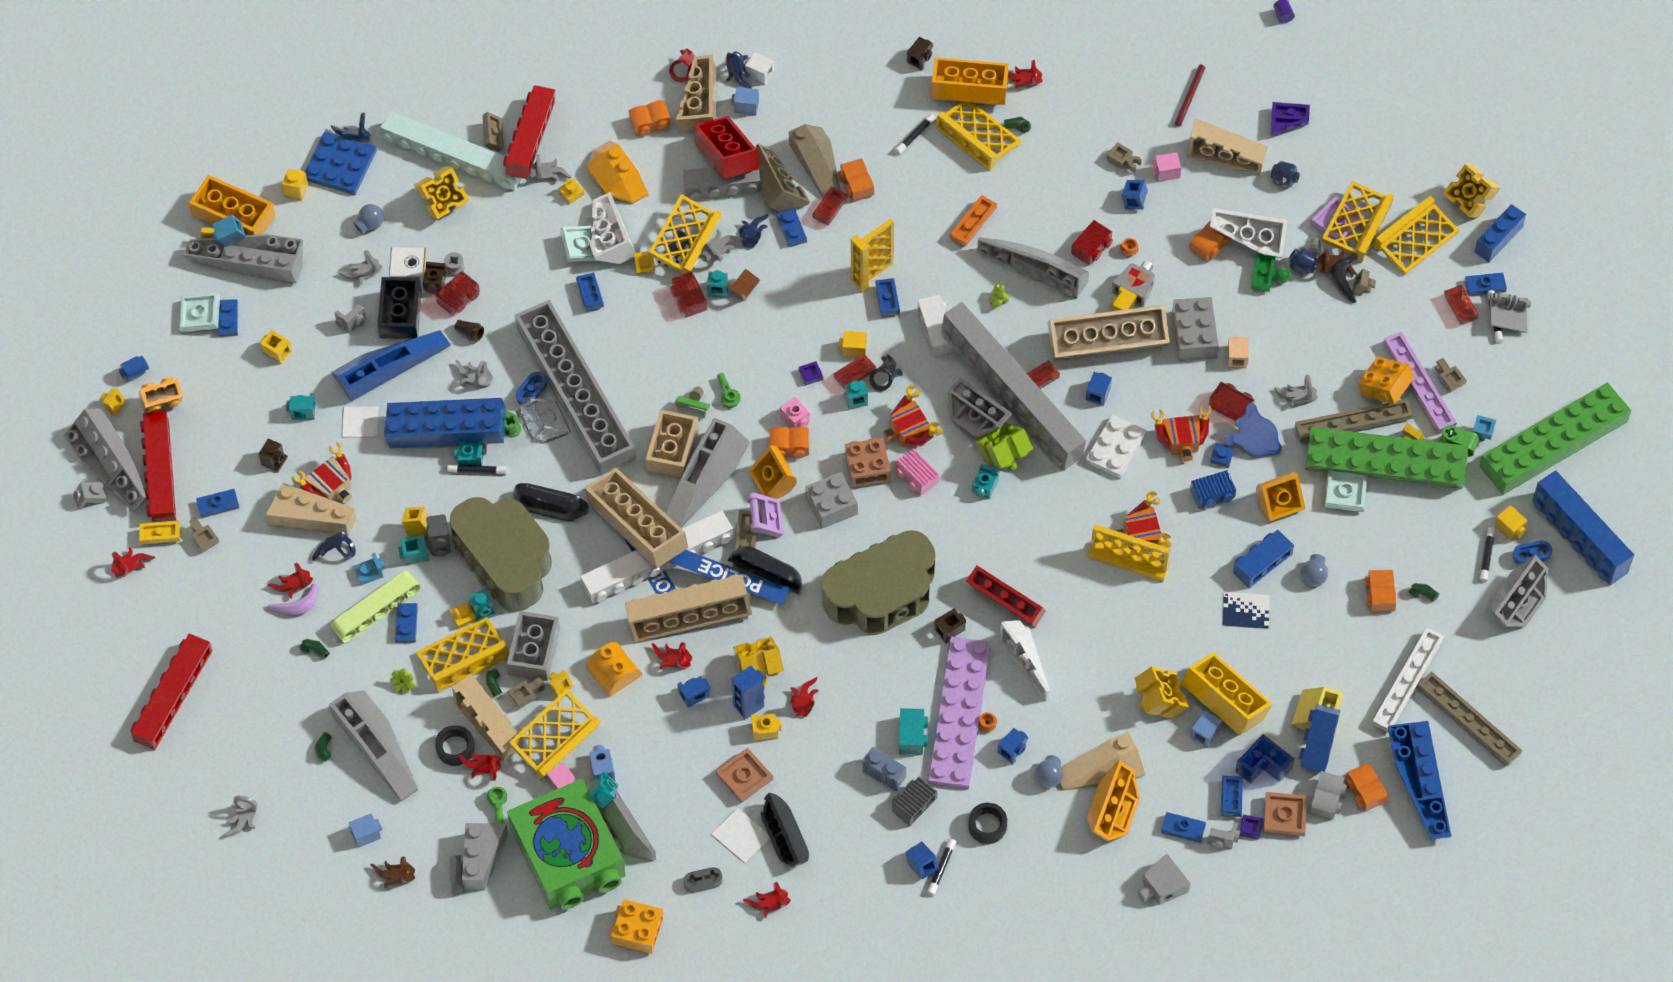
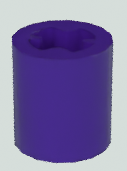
M1278 0L1274 3L1273 8L1280 23H1288L1294 19L1295 14L1288 0Z

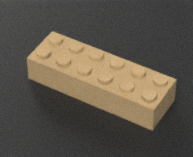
M1164 305L1050 319L1047 322L1053 360L1167 346L1170 343Z
M614 468L584 488L588 504L656 569L689 548L685 532L617 468Z
M742 574L731 575L728 578L711 580L708 583L694 584L687 588L673 589L666 593L653 594L649 597L636 598L625 602L628 621L635 643L752 615Z

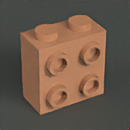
M871 438L867 441H852L845 444V458L852 487L891 481V471L883 438Z

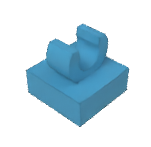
M1477 415L1473 432L1481 440H1491L1496 420Z

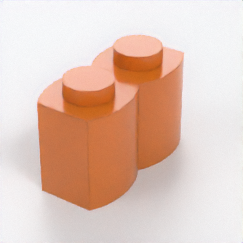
M657 100L628 110L635 135L645 136L653 130H665L671 126V118L664 100Z
M862 158L840 164L841 170L838 171L840 181H844L846 195L850 196L852 201L874 195V185Z
M1209 221L1192 238L1189 249L1207 262L1211 258L1215 259L1220 252L1219 249L1223 246H1228L1232 239L1210 228Z
M770 428V446H777L783 457L790 455L796 458H803L808 456L809 428Z
M1369 570L1368 576L1364 578L1365 589H1369V594H1366L1367 606H1370L1371 612L1395 611L1396 592L1393 570Z
M1369 763L1346 773L1344 781L1347 789L1353 791L1356 795L1354 796L1358 807H1362L1365 812L1387 802V791Z

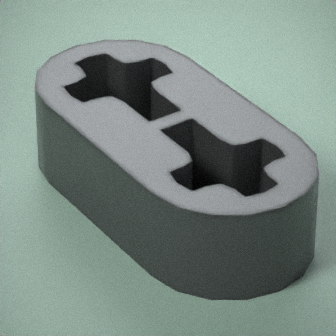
M461 855L450 856L452 892L463 893Z
M715 867L689 872L684 877V887L690 893L717 888L723 881L722 872ZM714 874L716 881H712L710 875ZM690 879H694L696 882L695 886H692Z

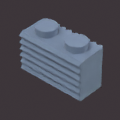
M871 747L862 760L863 773L866 772V775L873 776V779L880 781V783L890 787L893 791H897L906 778L907 767L874 747Z

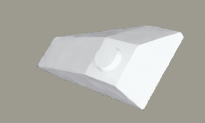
M609 192L594 199L590 247L595 260L621 264L634 258V253L636 252L611 193Z
M1212 208L1210 228L1262 255L1282 258L1288 220Z
M1020 620L1003 621L1000 629V643L1045 701L1049 700L1050 689L1030 628L1027 625L1024 626Z

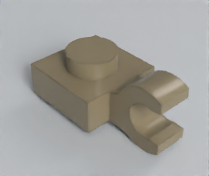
M1444 358L1436 361L1438 365L1435 366V369L1440 373L1439 379L1449 392L1466 384L1467 380L1456 366L1450 368Z
M196 517L189 521L190 527L195 532L191 534L192 538L202 552L219 543L218 537L209 525L202 527Z
M540 677L533 680L530 684H527L524 680L510 689L508 694L518 708L521 709L536 699L534 693H539L545 689L544 682Z

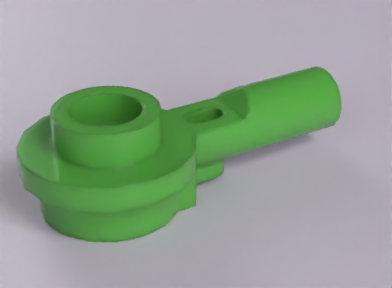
M719 373L717 378L724 391L721 396L722 403L729 408L736 407L741 399L740 393L730 388L724 373Z
M493 787L487 793V800L494 806L496 823H504L502 805L507 801V792L502 787Z

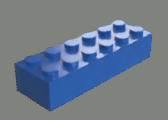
M502 398L387 403L384 438L389 448L459 445V442L478 443V441H482V444L504 443L507 409Z
M1556 470L1537 483L1532 500L1534 507L1546 516L1547 521L1559 530L1560 535L1572 544L1573 549L1585 558L1586 563L1598 572L1599 577L1603 581L1612 585L1627 575L1634 558V553Z

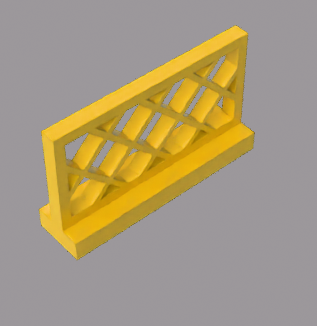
M960 102L948 112L944 113L942 111L937 116L935 128L989 171L995 167V163L1021 144L1019 138L973 102ZM967 105L972 109V112L962 111V108ZM951 116H960V121H954ZM963 117H973V122L963 121ZM976 117L986 120V123L976 122ZM963 126L973 127V132L967 131ZM976 127L986 128V133L976 132ZM989 128L997 129L999 133H989ZM977 137L987 138V143L979 141ZM990 138L1000 139V143H990ZM1003 139H1010L1013 143L1003 144ZM990 148L1000 149V152L996 154Z
M1351 181L1321 241L1349 254L1355 253L1358 257L1356 261L1362 263L1392 205L1394 195L1387 193L1385 196ZM1352 189L1360 191L1362 196L1354 198L1351 193ZM1374 197L1380 201L1378 204L1371 205L1368 198ZM1364 200L1367 207L1359 209L1356 202ZM1352 203L1355 210L1346 212L1344 205ZM1369 211L1372 217L1363 220L1361 213ZM1357 213L1360 221L1351 223L1348 216ZM1345 217L1347 224L1338 226L1336 220ZM1362 225L1364 232L1356 234L1353 226ZM1350 228L1352 235L1343 237L1341 230ZM1337 232L1340 239L1333 240L1328 235L1329 233ZM1354 239L1357 245L1356 248L1353 249L1347 246L1346 241Z
M681 194L648 255L679 271V276L686 279L722 213L718 210L712 212ZM681 201L689 205L690 210L682 212L680 208ZM702 212L708 217L706 220L698 221L696 213ZM692 214L694 222L686 224L684 215ZM680 217L682 225L674 226L672 218ZM696 226L698 234L690 235L688 227ZM684 228L686 237L678 238L676 230ZM672 231L674 239L666 241L663 233ZM688 240L691 248L682 250L680 242ZM676 243L679 251L670 253L667 244ZM663 245L666 254H659L654 249ZM680 255L682 264L679 265L673 262L672 256Z
M1431 195L1376 237L1372 245L1377 251L1380 249L1404 275L1460 231L1434 204L1435 199ZM1433 211L1438 216V221L1428 220V214ZM1415 224H1425V231H1415ZM1428 224L1437 225L1438 233L1428 232ZM1441 226L1448 227L1452 232L1450 234H1441ZM1411 234V242L1401 241V235ZM1414 236H1424V244L1414 243ZM1428 237L1438 238L1437 244H1428ZM1389 244L1398 245V253L1390 252L1387 246ZM1401 246H1410L1411 254L1401 253ZM1414 247L1424 248V254L1422 256L1414 255ZM1401 258L1411 259V265L1406 268L1401 263Z
M891 218L862 239L857 235L850 239L851 281L862 292L869 289V281L894 264V221Z
M1094 524L1088 558L1164 582L1170 566V548Z
M486 617L417 651L416 655L439 693L457 684L470 674L475 675L508 659L509 651L505 641H502L492 623ZM487 625L489 628L487 634L478 632L479 628ZM465 635L471 636L469 643L460 641L461 637ZM475 637L484 638L482 645L473 644ZM488 640H494L498 642L497 644L491 647L486 646ZM446 644L453 645L451 651L442 650V648ZM457 646L466 647L464 654L455 652ZM471 648L480 650L474 655H468ZM428 653L435 654L433 660L424 659L423 656ZM439 655L448 656L446 663L437 661ZM453 657L462 659L456 664H450ZM435 666L444 667L442 671L436 674L433 673Z
M566 689L508 744L536 772L535 775L542 780L548 772L554 769L602 722L597 717L594 718L571 692ZM565 696L572 702V709L561 708V700ZM549 711L557 712V722H546V713ZM572 712L571 723L560 722V713ZM575 712L583 713L588 719L584 723H575ZM543 725V736L532 735V726ZM546 725L557 726V736H546ZM560 726H571V735L569 737L560 736ZM520 738H528V749H521L515 742ZM532 739H543V750L532 749ZM546 739L557 740V748L555 750H546ZM531 753H543V761L538 766L531 760Z

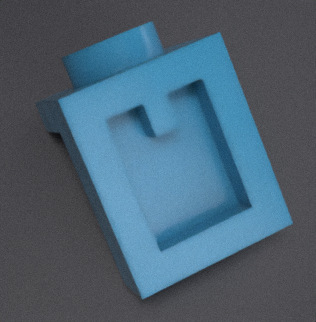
M375 553L371 554L372 559L354 565V570L361 585L383 578L382 570L385 567L382 559H377Z

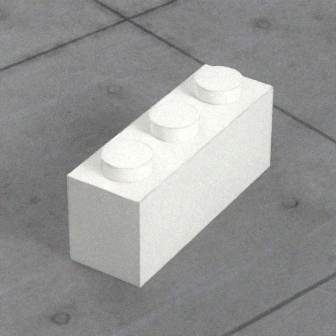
M940 295L918 299V312L933 357L955 352L952 342L950 340L946 341L941 334L943 317L948 312L946 302L942 301Z

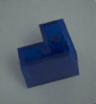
M1262 734L1237 760L1235 772L1250 784L1263 771L1280 783L1293 769L1295 758Z

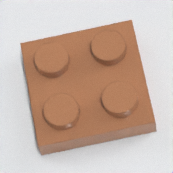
M748 747L716 770V775L741 803L773 780V775Z
M1266 792L1263 833L1305 836L1307 796Z

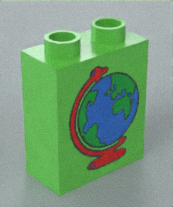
M583 778L507 811L510 829L550 910L558 906L563 910L571 909L583 901V895L596 889L601 893L612 891L621 884V878L626 876L624 859L593 798L588 795L589 790Z

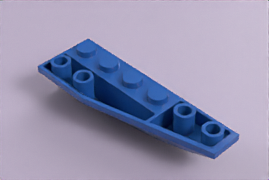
M441 330L364 353L332 371L331 374L348 398L353 401L446 349L451 344Z
M1429 721L1388 725L1395 766L1430 840L1450 838L1451 831Z

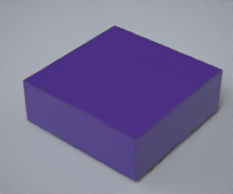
M817 361L799 366V372L805 386L823 380V375Z
M1243 814L1239 836L1259 840L1263 818Z

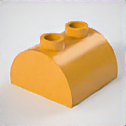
M769 446L748 470L761 494L774 499H779L788 494L797 483L796 477L777 446Z
M1297 472L1288 473L1256 486L1260 508L1269 522L1306 509Z
M610 642L600 647L592 654L586 664V669L609 697L642 676L640 669L617 642Z

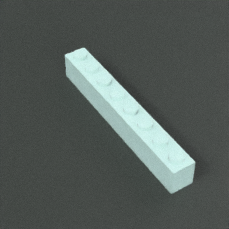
M391 111L380 127L382 138L387 142L396 143L404 149H411L422 156L426 155L437 162L446 163L454 169L463 170L469 175L478 176L489 183L498 184L504 189L515 191L522 178L505 175L506 167H503L505 156Z

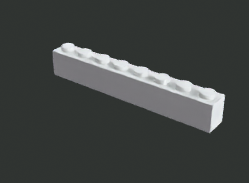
M719 511L682 529L686 534L689 547L686 550L696 554L709 552L715 546L726 544L734 538L733 528L723 511ZM635 550L581 575V586L593 604L604 601L614 593H621L625 588L638 585L643 580L655 577L660 572L668 568L672 569L677 565L671 563L672 558L656 569L638 550Z

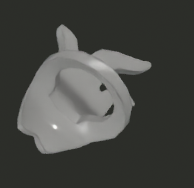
M536 154V162L532 165L530 177L533 179H555L557 182L559 181L557 174H561L566 178H571L572 176L562 167H555L557 165L556 158L553 162L541 163L540 154Z
M717 229L716 236L705 244L702 255L706 256L708 261L719 260L721 262L723 260L722 254L728 249L734 250L732 245L725 246V244L730 240L739 241L743 238L726 235L719 239L721 232Z
M366 250L364 251L365 261L358 265L349 264L354 272L339 271V274L350 279L360 278L359 282L363 285V281L377 274L382 269V265L379 264L378 259L373 258L370 252Z
M455 360L460 374L465 377L460 380V385L463 383L477 386L490 385L493 377L487 368L486 361H481L478 367L472 366L471 361H469V370H466L458 360Z
M1305 375L1304 386L1291 387L1287 384L1289 392L1274 387V390L1281 397L1291 400V407L1295 403L1309 402L1318 398L1316 395L1317 390L1311 384L1310 375Z
M235 796L233 803L236 806V811L233 819L227 822L233 825L238 821V824L235 828L229 830L226 836L239 833L244 829L247 822L251 829H255L252 822L258 803L246 796Z

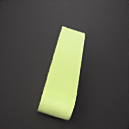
M403 571L336 618L330 628L342 642L346 643L397 608V603H404L420 590L421 585L409 571Z

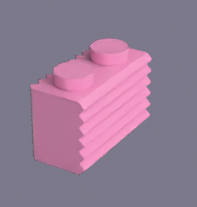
M914 448L896 461V474L899 478H904L909 482L908 485L913 492L917 491V493L923 495L939 483V474Z

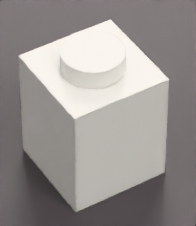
M756 52L753 53L751 58L748 57L744 64L745 71L751 74L748 77L764 85L774 72V61Z

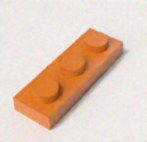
M981 195L950 233V239L966 247L997 209V203Z

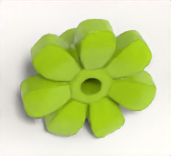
M994 285V289L991 292L992 297L989 298V303L992 304L993 308H998V306L1002 305V301L1008 302L1010 296L1003 292L1004 285Z
M405 668L392 672L390 683L396 684L393 688L396 692L402 689L403 693H408L410 689H413L415 683L412 681L414 677Z

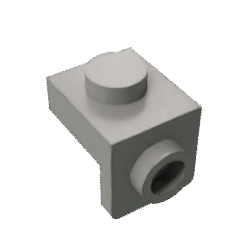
M360 304L353 308L346 316L338 310L334 312L337 326L341 329H346L349 333L357 326L362 325L366 319L365 310Z
M80 482L73 493V499L78 509H82L86 503H104L107 499L102 482Z
M1233 823L1231 832L1211 828L1208 844L1216 848L1232 849L1233 842L1238 843L1240 831L1236 830L1238 823Z

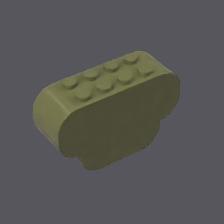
M481 497L469 498L457 505L450 514L454 549L459 557L463 556L465 558V563L469 570L475 571L479 583L482 586L486 585L493 600L496 599L503 608L513 612L526 610L537 603L543 594L541 579L549 573L552 559L549 553L550 544L547 535L520 502L513 499H503L492 504L489 500Z
M908 530L898 535H891L885 541L879 544L875 543L869 549L863 552H856L851 558L835 563L834 566L826 570L821 581L822 606L829 618L842 625L856 623L863 632L878 635L922 614L929 605L930 584L935 576V549L932 543L923 533Z

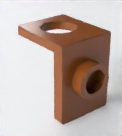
M745 269L733 285L728 283L727 286L742 299L746 300L758 285L760 279Z

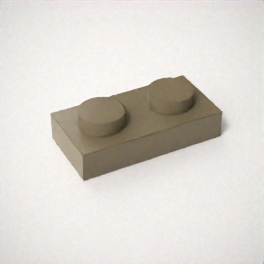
M486 112L482 115L484 144L486 147L500 152L504 149L502 118Z

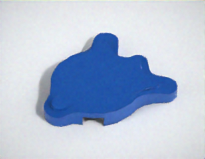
M1254 403L1248 404L1245 409V416L1235 421V425L1239 428L1238 433L1226 435L1224 443L1226 445H1238L1247 453L1255 456L1269 453L1278 454L1282 446L1278 439L1276 426L1269 419L1260 415Z

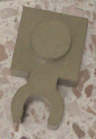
M1118 142L1107 154L1109 161L1121 168L1127 165L1128 169L1132 172L1136 171V166L1133 163L1142 164L1140 157L1133 156L1132 150Z

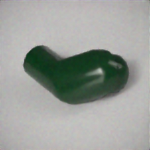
M1023 117L1004 120L1006 129L1015 127L1022 132H1028L1031 129L1030 122Z
M1414 583L1409 589V594L1413 597L1423 593L1432 601H1435L1440 595L1428 584Z
M304 639L299 646L300 650L304 653H308L310 649L314 650L321 659L327 658L330 654L323 644L317 640Z
M497 669L486 672V685L493 697L503 693L496 682V679L500 677Z
M327 732L321 735L314 747L316 757L318 759L321 758L322 761H327L331 757V753L327 751V744L332 739V736Z

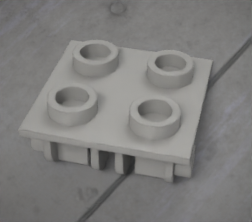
M1501 292L1490 293L1491 326L1527 333V308H1530L1531 301L1528 298H1518L1516 295L1512 298L1511 294L1507 295Z

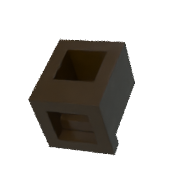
M918 37L907 51V63L923 70L924 62L929 61L932 56L931 49L933 48V43Z
M426 261L422 282L424 291L443 293L447 275L445 263Z
M269 438L258 453L261 465L276 472L280 471L288 458V455L284 454L282 444Z
M953 608L934 620V630L946 644L951 637H955L965 631L967 622L963 614L958 613Z

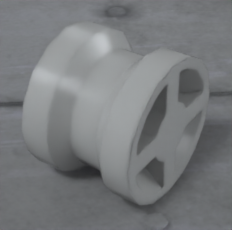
M452 252L445 256L444 263L447 274L450 276L461 275L464 271L462 255Z

